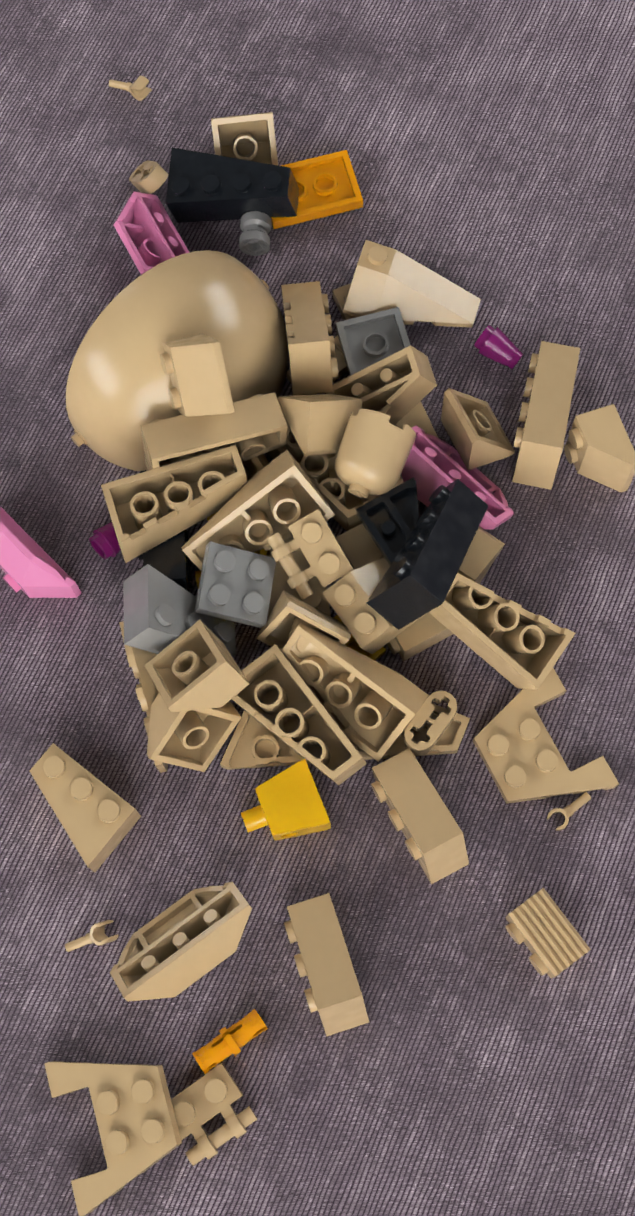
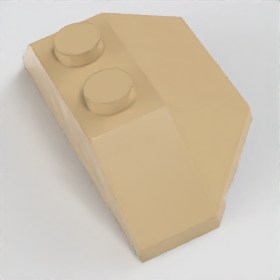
M233 882L225 883L223 886H208L190 891L133 933L121 953L118 964H115L110 971L113 980L127 1002L176 997L236 952L252 908Z

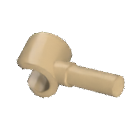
M139 76L134 83L109 80V87L126 90L138 101L145 99L152 91L151 88L146 87L149 80L144 76Z
M585 792L563 809H552L548 813L547 820L553 814L560 813L564 816L565 822L555 830L561 831L565 829L568 825L569 817L591 800L590 795Z
M106 920L94 924L90 929V933L66 943V951L71 952L92 943L100 946L115 941L118 938V934L111 937L105 934V926L114 921Z

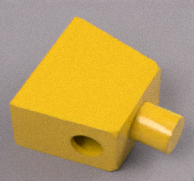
M306 759L295 763L257 786L255 791L260 805L241 812L248 833L269 825L274 841L331 829L329 817Z

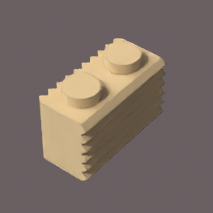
M544 888L505 917L509 922L505 926L508 933L518 945L524 942L532 953L528 958L541 976L547 973L551 979L556 977L591 950Z

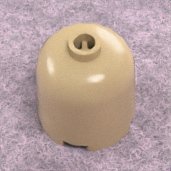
M359 409L358 414L353 411L351 412L334 465L339 479L349 486L348 492L361 498H367L369 494H385L395 487L416 439V432L409 425L404 423L401 429L389 423L390 415L375 410Z

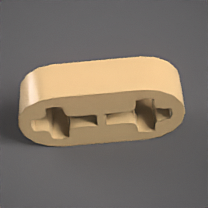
M147 160L134 170L129 181L141 193L152 194L163 185L168 177V173L157 162Z
M446 691L433 692L427 697L418 712L404 730V743L412 752L423 754L431 750L453 721L457 712V702L451 693ZM442 701L447 702L446 710L449 712L448 715L442 712L436 720L430 718L435 709V706L432 704L433 702L436 704H440ZM425 724L429 725L430 728L426 734V738L429 741L426 743L421 740L418 744L414 743V734L411 731L419 732Z

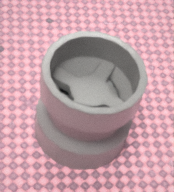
M250 211L242 215L240 229L243 233L239 237V249L243 253L252 256L268 253L270 250V237L268 234L271 231L272 223L269 215L259 211Z

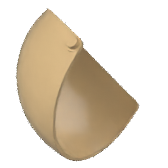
M211 250L194 251L170 258L132 281L97 317L74 357L66 386V409L75 433L71 436L72 441L78 447L83 444L87 445L100 457L122 468L134 471L148 470L145 463L141 425L150 423L155 419H167L183 415L178 412L177 408L173 409L169 399L168 389L173 387L170 374L166 375L161 364L160 354L165 353L163 343L199 334H205L220 341L233 402L249 399L257 394L265 395L275 392L278 398L286 380L289 354L284 319L275 299L269 291L267 283L262 279L260 280L255 273L235 257L227 253Z

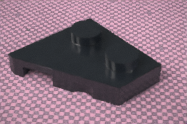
M414 477L356 509L358 518L389 565L392 564L419 520L417 486Z

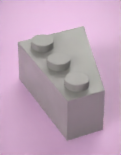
M149 564L123 581L124 645L159 654L198 620H201L225 644L231 656L236 655L235 624L230 620L196 613L197 597Z

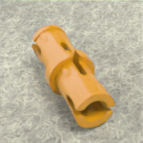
M253 1009L229 1028L223 1027L220 1029L218 1036L197 1051H194L192 1055L204 1074H206L230 1055H238L241 1052L240 1048L268 1028L258 1012Z

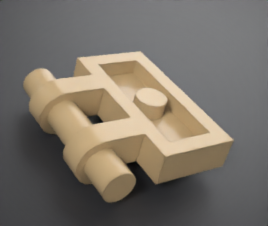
M319 509L288 526L295 538L285 544L279 532L267 538L273 549L271 555L275 562L280 561L289 577L286 581L291 589H296L301 600L314 593L307 582L311 578L316 576L324 588L354 570ZM298 549H301L311 566L304 571L300 570L291 554Z
M223 1063L216 1066L171 1099L181 1141L192 1134L197 1142L195 1146L185 1152L193 1166L205 1157L208 1160L218 1154L217 1149L234 1136L238 1139L247 1132L246 1127L257 1120L250 1106L239 1114L231 1106L243 1097V1094ZM221 1113L226 1123L208 1135L203 1125Z

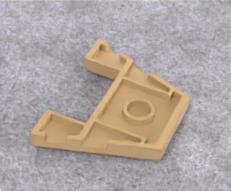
M554 668L551 669L538 690L522 689L473 739L474 745L506 804L552 798V796L581 794L601 789L609 790L619 785L604 756L570 771L535 708L564 695L566 692Z
M64 1061L44 1063L52 1098L89 1087L107 1163L106 1170L71 1181L79 1216H84L94 1211L97 1206L115 1195L126 1184L144 1173L182 1144L162 1065Z

